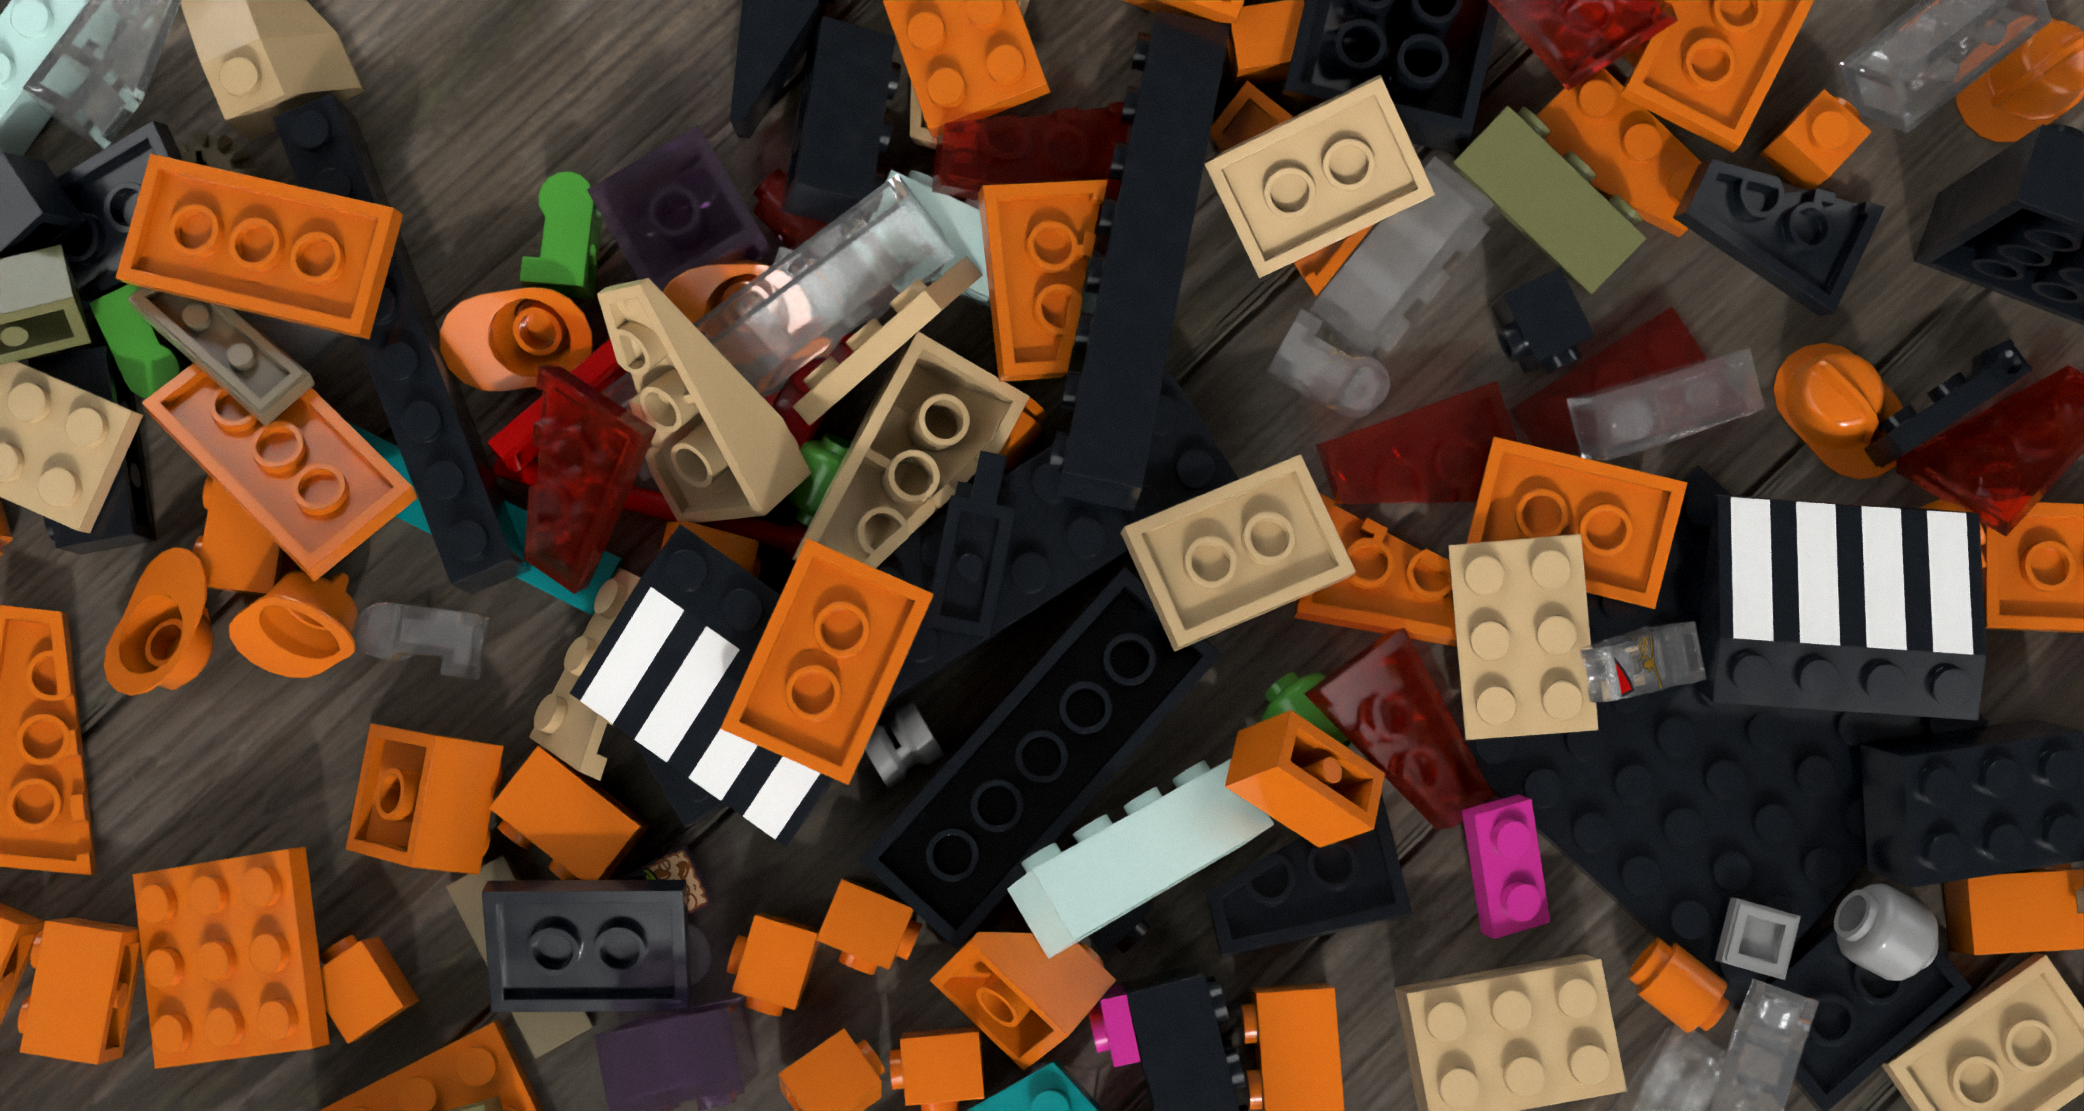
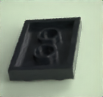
M151 121L57 177V180L85 220L59 244L62 245L79 289L84 314L92 310L89 302L128 285L115 277L150 153L183 161L166 124Z
M686 879L487 881L482 891L491 1012L689 1011L692 1001Z
M1832 923L1790 959L1785 980L1770 976L1748 1000L1738 1008L1733 1007L1732 1009L1814 1108L1818 1111H1829L1970 991L1972 987L1939 948L1933 962L1925 969L1920 970L1916 975L1902 981L1886 980L1855 964L1841 953L1834 923Z

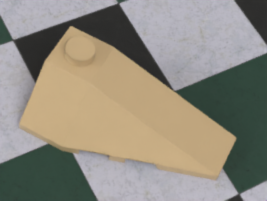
M179 0L201 66L224 119L250 142L276 131L277 128L273 117L331 93L342 102L365 92L341 37L307 0Z
M649 278L605 287L597 293L617 363L631 373L637 395L629 401L634 420L646 423L652 447L644 452L649 471L678 522L704 523L765 516L812 474L799 450L795 437L790 433L783 418Z
M918 331L901 347L828 487L793 560L797 561L802 547L808 538L877 568L919 526L950 499L951 495H955L958 481L967 483L976 474L980 451L996 454L1001 452L1030 396L1006 382H999L998 377Z

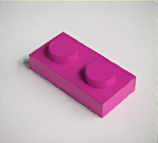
M1517 794L1463 809V822L1481 933L1496 939L1550 923L1532 799Z
M1122 984L1112 985L1099 1000V1005H1095L1088 1013L1097 1053L1109 1051L1114 1067L1141 1062L1126 992Z

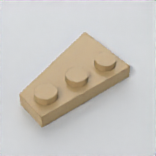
M966 255L928 287L920 278L915 280L889 303L897 312L890 321L882 326L875 317L845 342L853 351L847 359L839 364L831 355L803 380L810 391L792 407L810 426L983 276V274Z
M620 567L617 568L613 578L606 581L598 591L594 602L595 613L583 635L578 637L569 647L564 659L565 669L552 694L547 695L539 704L534 716V729L529 736L577 771L599 781L601 780L607 758L597 754L607 723L612 726L614 725L569 693L640 580V577Z

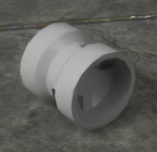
M914 701L896 710L894 719L883 726L876 724L865 749L888 788L906 779L908 769L919 763L930 765L945 756Z

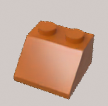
M370 723L345 850L412 868L480 875L482 859L490 844L489 822L492 810L489 807L494 801L495 792L502 780L501 759L504 746Z
M977 932L935 973L930 981L1024 1071L1066 1039L1114 984L1116 979L1104 968V963L1100 956L1083 943L1077 942L1048 959L1033 933Z

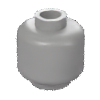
M1871 884L1861 890L1849 893L1842 900L1834 917V929L1841 953L1855 964L1886 980L1902 981L1914 976L1920 970L1928 967L1937 955L1939 947L1938 921L1934 912L1922 902L1888 884Z

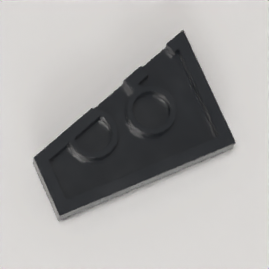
M1711 159L1698 165L1673 218L1818 316L1835 313L1885 207L1870 202L1857 204L1836 198L1837 193L1819 188L1806 190L1782 183L1780 177Z
M1382 794L1374 830L1321 848L1301 836L1221 883L1206 894L1221 958L1404 918L1412 914Z

